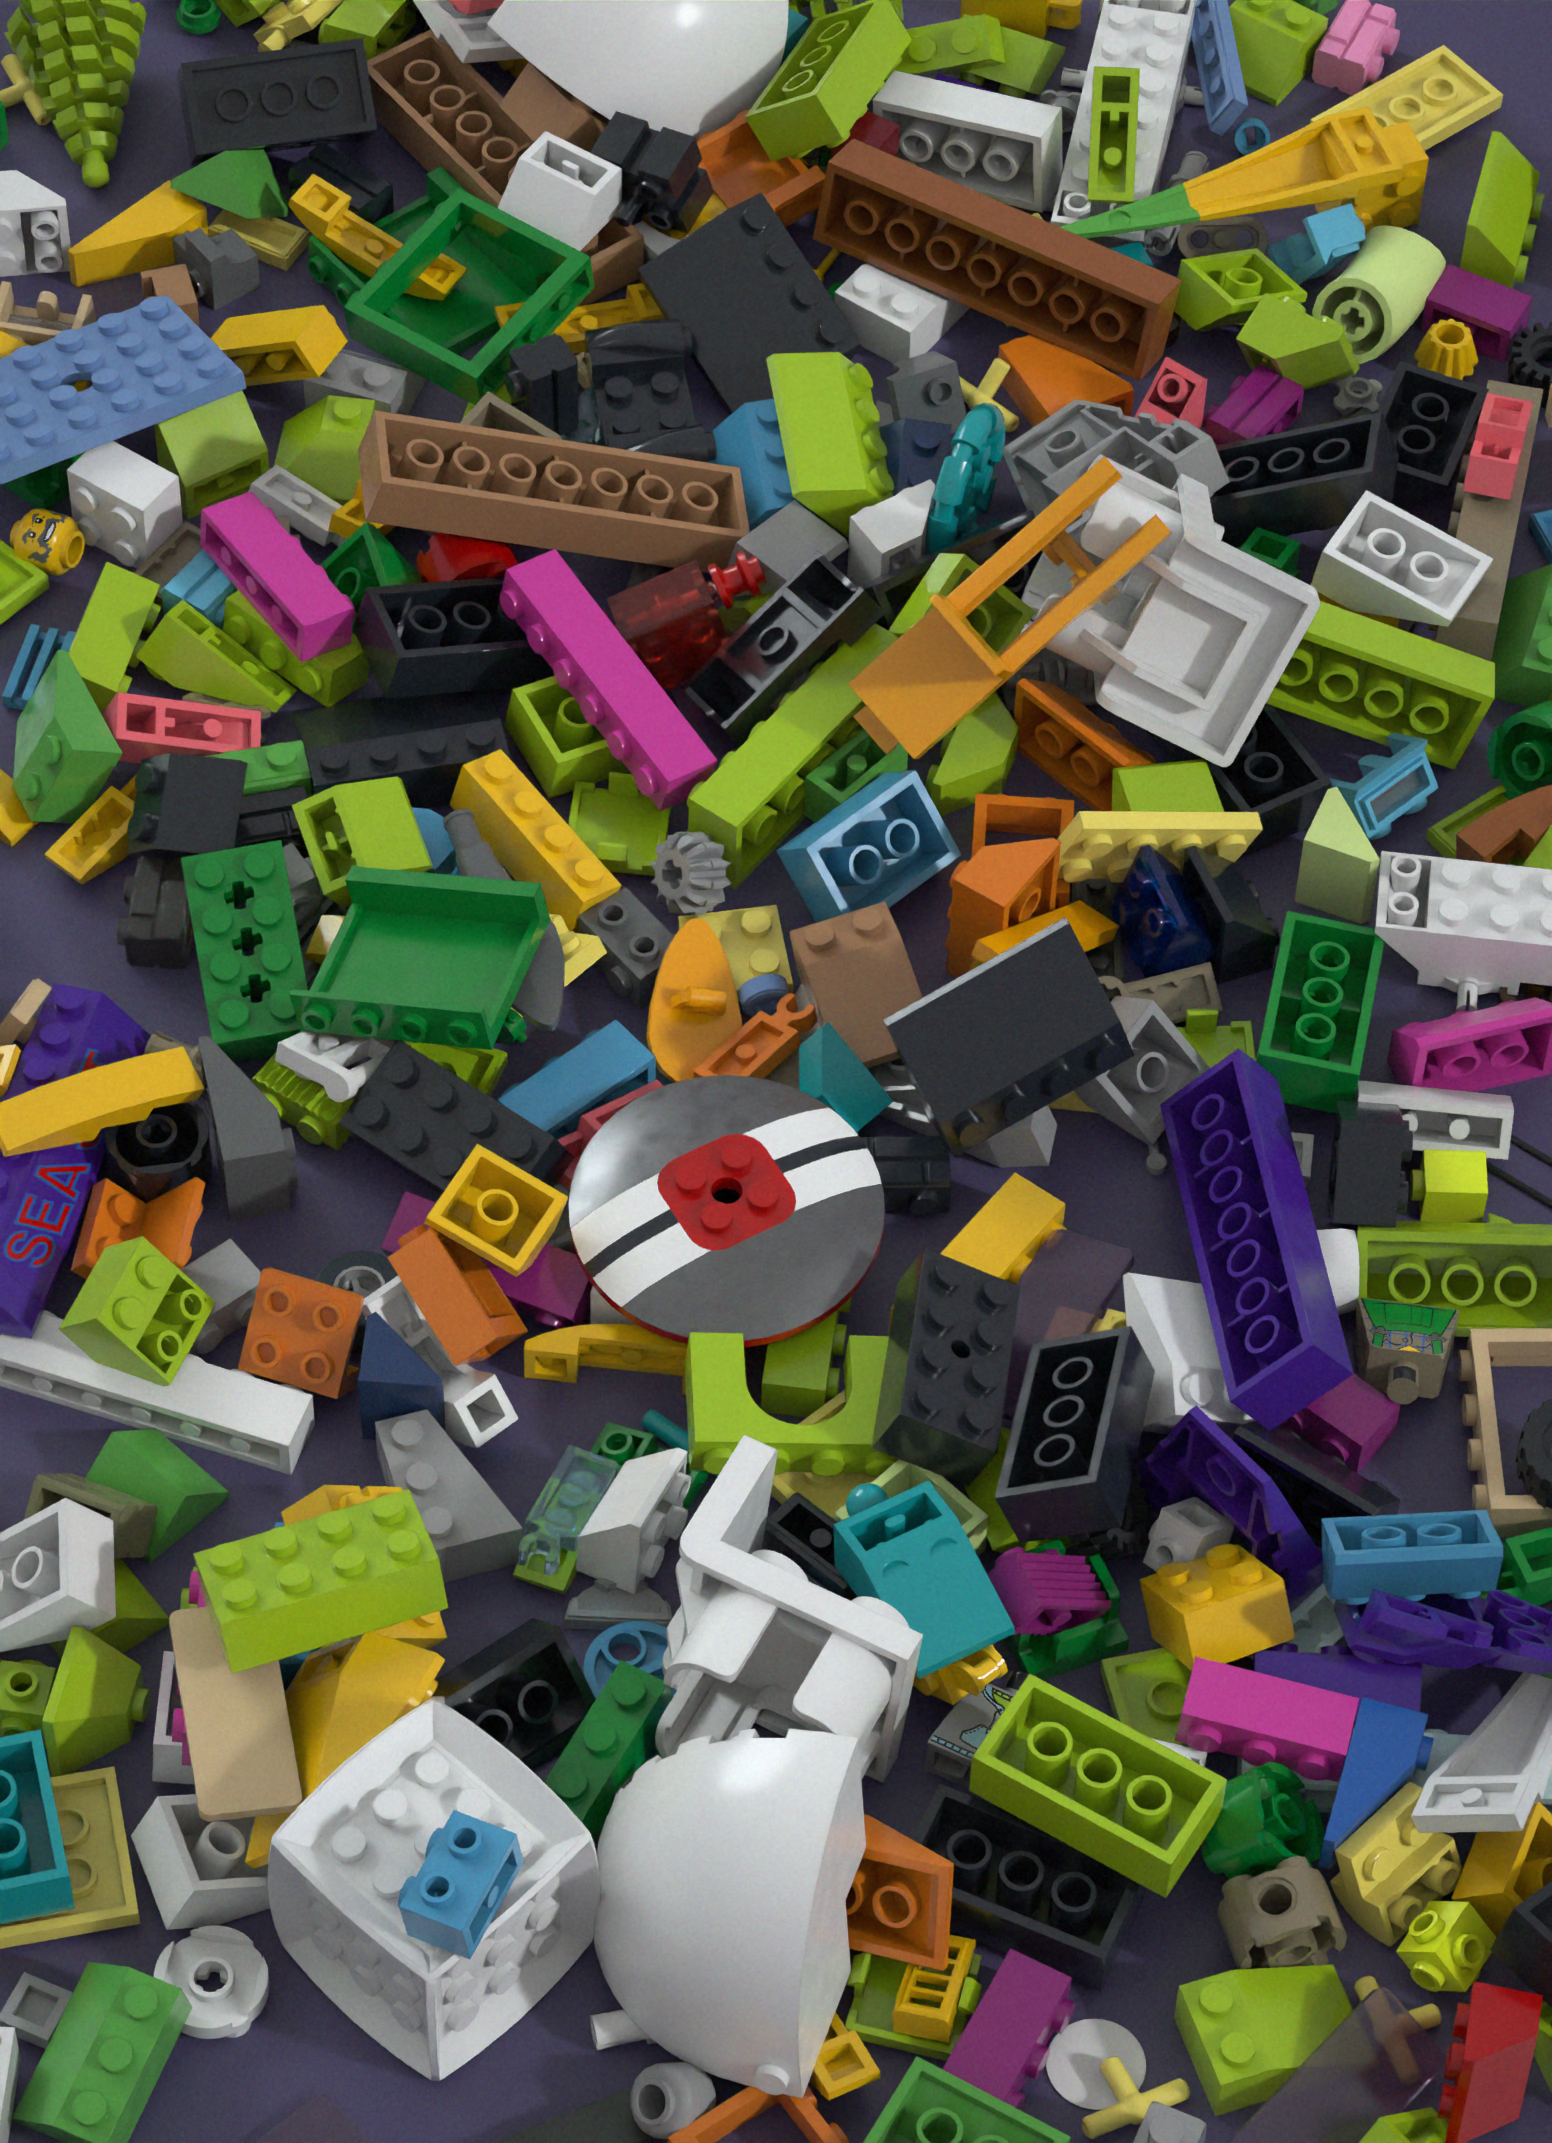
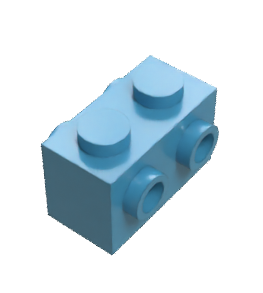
M453 1810L444 1828H437L431 1835L426 1848V1860L417 1876H410L404 1883L398 1899V1908L400 1909L408 1936L471 1959L524 1861L516 1833Z

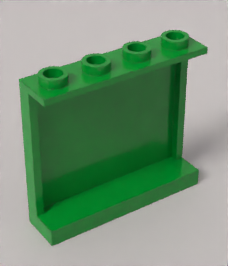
M440 166L426 174L427 194L372 225L404 244L406 238L412 232L417 231L432 216L438 204L446 201L458 188L466 190ZM465 228L442 252L467 268L466 275L442 301L403 293L383 315L458 355L500 330L494 314L496 306L526 302L551 276V273ZM313 235L308 238V270L317 283H323L335 294L338 302L344 308L350 296L354 292L360 291L371 277L346 263L330 249L326 248Z
M352 866L345 879L352 904L309 991L292 989L289 994L300 1030L492 1050L550 922L541 883Z

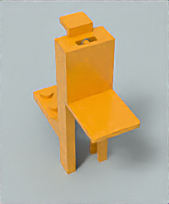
M1105 456L947 597L938 593L934 594L929 599L934 607L848 683L852 690L866 704L853 717L885 754H891L900 743L913 759L918 760L1073 621L1099 602L1107 605L1115 598L1120 591L1114 585L1172 534L1169 528L1155 514L1097 566L1067 533L1066 527L1123 478ZM1041 550L1058 567L1065 562L1075 573L1069 579V582L1074 587L998 654L971 626L966 617Z

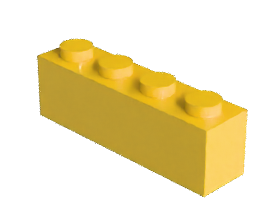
M501 749L462 765L449 805L455 811L459 809L471 810L483 842H488L498 861L516 881L541 883L549 914L561 915L568 930L578 933V916L617 893L621 888V884Z
M1015 1172L940 1254L1016 1284L1021 1288L1030 1279L1036 1262L1045 1252L1052 1254L1062 1243L1066 1234V1227L1063 1226L1066 1204ZM893 1304V1306L890 1308L889 1333H890V1327H891V1320H892V1314H893L894 1304Z

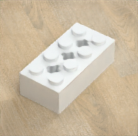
M895 70L886 81L884 87L873 99L874 114L900 125L898 152L895 157L914 162L918 167L983 195L993 197L1004 204L1041 213L1059 189L1063 172L1061 107Z

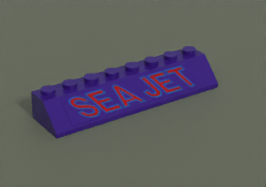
M53 983L2 1102L37 1087L90 1069L144 1055L145 1047L151 1035L103 992ZM101 1128L95 1140L7 1157L3 1156L0 1149V1333L32 1339L89 1202L93 1185L97 1183L106 1161L105 1128Z

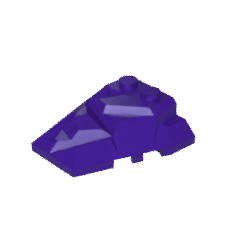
M1374 1588L1369 1601L1364 1604L1348 1605L1340 1603L1335 1599L1334 1612L1348 1646L1352 1649V1653L1364 1661L1373 1664H1383L1385 1659L1400 1665L1420 1662L1434 1667L1466 1669L1479 1664L1483 1667H1496L1536 1675L1552 1673V1612L1501 1590L1489 1591L1486 1600L1481 1597L1457 1599L1450 1597L1447 1593L1426 1594L1424 1599L1412 1601Z

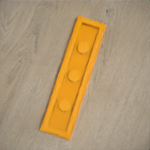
M1079 900L977 940L971 955L983 964L1064 917L1070 923L1084 952L1113 941L1119 925Z

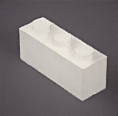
M1358 1080L1355 1102L1396 1104L1399 1106L1403 1120H1409V1130L1413 1131L1412 1150L1486 1151V1158L1508 1160L1514 1115L1511 1096Z

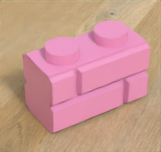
M1346 0L1315 52L1312 72L1314 83L1332 89L1336 86L1339 91L1350 95H1355L1364 90L1368 82L1376 83L1383 69L1384 54L1392 55L1399 41L1400 30L1395 29L1397 16L1395 10L1378 3L1371 5L1369 0Z

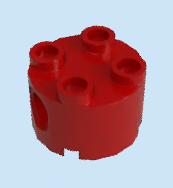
M440 532L435 533L428 540L431 549L425 555L420 550L417 556V571L423 583L505 576L506 569L519 564L510 549V543Z

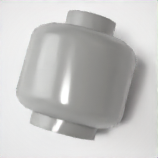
M688 2062L656 2063L645 2068L635 2079L630 2092V2108L634 2121L643 2132L657 2139H668L669 2136L687 2127L694 2120L716 2107V2092L712 2080L705 2071Z

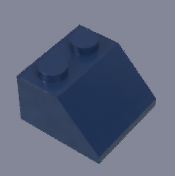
M904 418L879 427L881 439L887 449V455L885 456L887 470L894 483L893 496L905 488L914 487L929 479L936 485L943 461L949 454L952 424Z

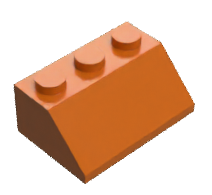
M1027 678L1017 682L1014 721L1019 727L1017 751L1094 811H1112L1113 768L1158 764L1150 753L1137 748L1124 738L1115 726L1102 721L1089 711L1080 699L1072 695L1070 696L1056 684Z
M1054 838L982 846L969 862L963 860L959 863L949 883L953 891L952 903L947 913V917L950 919V931L945 942V949L948 950L947 973L958 978L969 972L972 963L976 960L971 954L977 940L1055 909L1061 842Z

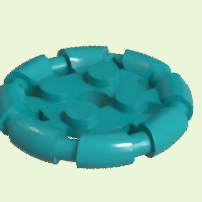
M981 403L971 409L962 420L952 439L951 456L945 457L933 494L936 505L929 512L926 530L927 554L977 530L979 526L974 521L981 511L987 513L998 475L994 472L996 462L1002 461L1006 431L1005 420L1001 410L991 403Z

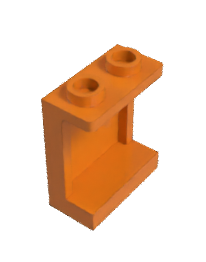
M749 110L740 112L734 117L732 122L715 132H707L701 135L696 140L702 156V161L698 167L707 170L714 194L728 209L762 192L786 228L819 208L825 174L817 165L808 169L799 158L791 159L789 156L772 162L745 119Z

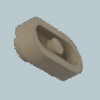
M1232 216L1186 223L1181 226L1182 228L1176 237L1178 250L1187 259L1257 248L1264 254L1269 240L1265 226L1259 220L1247 216ZM1196 230L1203 231L1207 236L1206 244L1201 248L1194 247L1190 240L1192 233ZM1243 230L1248 231L1252 236V243L1247 248H1241L1236 243L1237 234Z

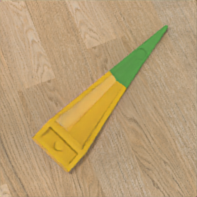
M1369 107L1326 115L1255 152L1187 182L1060 228L1089 239L1358 197L1359 190L1401 182L1404 167Z

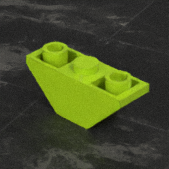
M996 691L965 717L955 730L952 729L944 736L940 756L943 759L940 766L932 764L925 783V788L931 794V799L940 816L975 804L976 794H1001L1016 761L1019 727Z

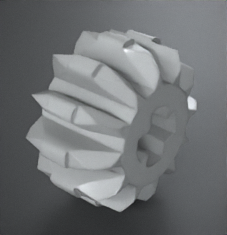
M689 831L668 835L664 843L656 845L658 859L649 864L655 870V878L650 884L657 886L659 889L657 902L666 904L669 913H676L678 915L690 914L691 916L711 912L718 903L725 902L723 888L731 884L726 877V868L731 863L722 859L724 845L715 843L711 834Z

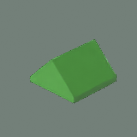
M264 149L224 151L173 178L170 186L174 190L248 219L288 217L290 210Z
M156 1428L112 1432L85 1477L88 1480L157 1505L158 1512L148 1551L144 1555V1558L149 1563L153 1562L229 1498L228 1490Z

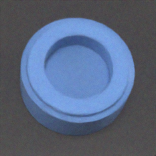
M765 974L754 977L745 982L738 990L742 1010L750 1016H755L760 1010L773 1015L777 1012L778 1001L790 993L786 979L778 974Z

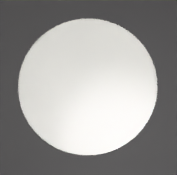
M1104 2019L1080 2020L1068 2025L1062 2034L1058 2033L1050 2043V2054L1046 2062L1048 2077L1055 2090L1064 2099L1076 2106L1091 2110H1102L1119 2103L1100 2071L1101 2063L1111 2056L1120 2058L1138 2090L1144 2081L1146 2059L1143 2049L1134 2035L1117 2023Z

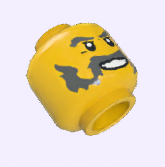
M37 508L30 510L23 516L22 520H18L13 525L10 533V544L14 548V554L17 558L31 562L47 575L59 576L78 565L84 552L85 538L83 533L80 532L77 522L70 516Z

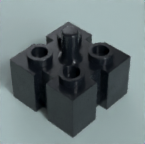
M618 111L614 113L590 152L622 168V204L616 212L614 220L623 227H629L635 217L641 218L645 213L649 221L660 229L669 230L672 228L688 234L714 192L707 170L698 167L702 161V156L695 137L663 127L661 131L651 129L648 121Z

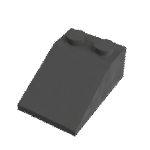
M208 1035L198 1037L202 1083L205 1088L203 1090L229 1221L291 1211L289 1190L298 1189L294 1162L296 1152L291 1128L281 1129L277 1108Z

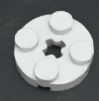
M209 1925L191 1930V1936L182 1939L176 1945L174 1941L164 1948L157 1960L154 1977L181 1988L192 2005V2010L181 2032L203 2039H216L225 2036L237 2038L244 2035L249 2030L251 2022L263 2010L269 1994L268 1966L261 1953L254 1948L253 1941L236 1929ZM210 1972L220 1973L221 1982L225 1985L215 1992H205L202 1986L196 1985L197 1980H207Z

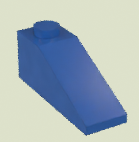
M1365 1697L1362 1698L1324 1837L1318 1867L1330 1869L1337 1862L1335 1850L1409 1781L1412 1782L1415 1768L1426 1771L1434 1738L1424 1736L1428 1714Z

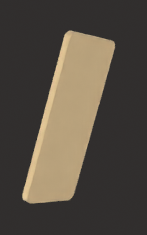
M207 1608L181 1609L172 1612L169 1617V1628L199 1816L205 1821L212 1822L294 1812L302 1803V1793L279 1660L231 1674Z

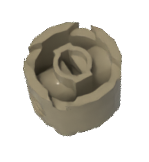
M1295 1856L1285 1859L1275 1867V1870L1264 1872L1255 1877L1251 1875L1236 1876L1225 1882L1221 1888L1224 1899L1219 1904L1217 1916L1237 1969L1326 1965L1329 1962L1326 1951L1334 1947L1339 1954L1345 1947L1347 1935L1325 1878L1318 1869L1310 1868L1306 1857Z

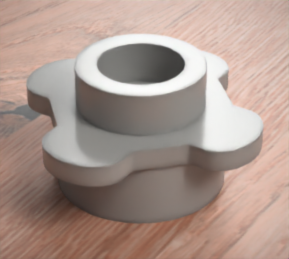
M1054 90L1044 91L1040 96V101L1043 104L1062 108V133L1073 130L1081 94L1066 91L1056 92Z
M1352 376L1337 380L1336 386L1339 389V395L1334 397L1333 405L1343 416L1361 406L1369 408L1372 413L1378 412L1379 403L1376 401V398L1382 392V385L1379 381L1375 379L1367 380L1361 377L1353 378Z

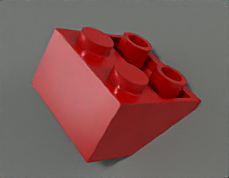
M1474 1981L1469 2004L1458 2002L1452 2037L1460 2038L1461 2043L1453 2041L1452 2045L1448 2046L1443 2079L1453 2081V2086L1443 2084L1437 2115L1438 2119L1448 2121L1445 2143H1466L1519 2119L1538 2036L1543 1995Z

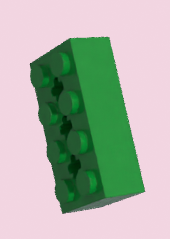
M278 840L182 857L181 862L212 1040L234 1063L271 1057L277 1051L278 1042L302 1032L289 996L291 990L309 991L282 842ZM246 904V908L235 909L237 905ZM248 950H254L255 953L250 956L243 955ZM262 996L263 1001L252 1003V998Z
M1287 911L1256 1062L1277 1078L1283 1103L1335 1113L1336 1100L1354 1101L1384 946V940L1375 934V929Z

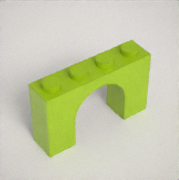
M690 1332L685 1356L690 1470L720 1474L742 1437L747 1435L778 1450L774 1475L785 1472H814L821 1476H832L838 1473H867L871 1476L879 1477L899 1460L872 1448L889 1336L849 1335L843 1362L846 1405L839 1413L826 1421L810 1425H796L773 1418L765 1413L752 1399L746 1385L743 1333Z

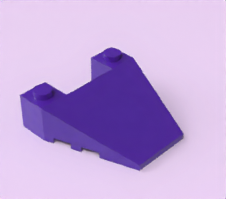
M1197 1405L1189 1410L1170 1430L1168 1437L1156 1445L1155 1451L1144 1458L1139 1464L1138 1473L1142 1477L1139 1486L1140 1488L1147 1486L1150 1495L1145 1497V1501L1148 1505L1153 1504V1510L1158 1515H1160L1163 1507L1197 1497L1235 1524L1234 1530L1253 1548L1252 1555L1283 1578L1290 1613L1323 1584L1322 1554L1272 1478Z

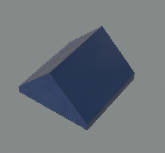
M375 1311L367 1317L358 1379L362 1439L376 1440L375 1422L426 1409L445 1431L443 1380Z

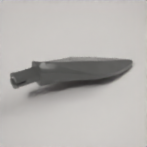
M459 809L451 812L444 818L443 826L448 832L456 852L455 860L460 876L512 880L498 862L488 842H483L471 810ZM551 919L511 1006L529 1022L545 1031H553L559 1024L565 983L564 953L557 929Z

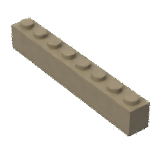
M1488 380L1486 387L1489 389L1488 393L1533 401L1522 455L1510 500L1463 491L1464 483L1460 482H1465L1469 457L1477 426H1474L1463 453L1459 482H1457L1453 511H1451L1447 534L1493 558V561L1449 627L1428 624V630L1437 631L1435 640L1437 643L1491 661L1543 389Z

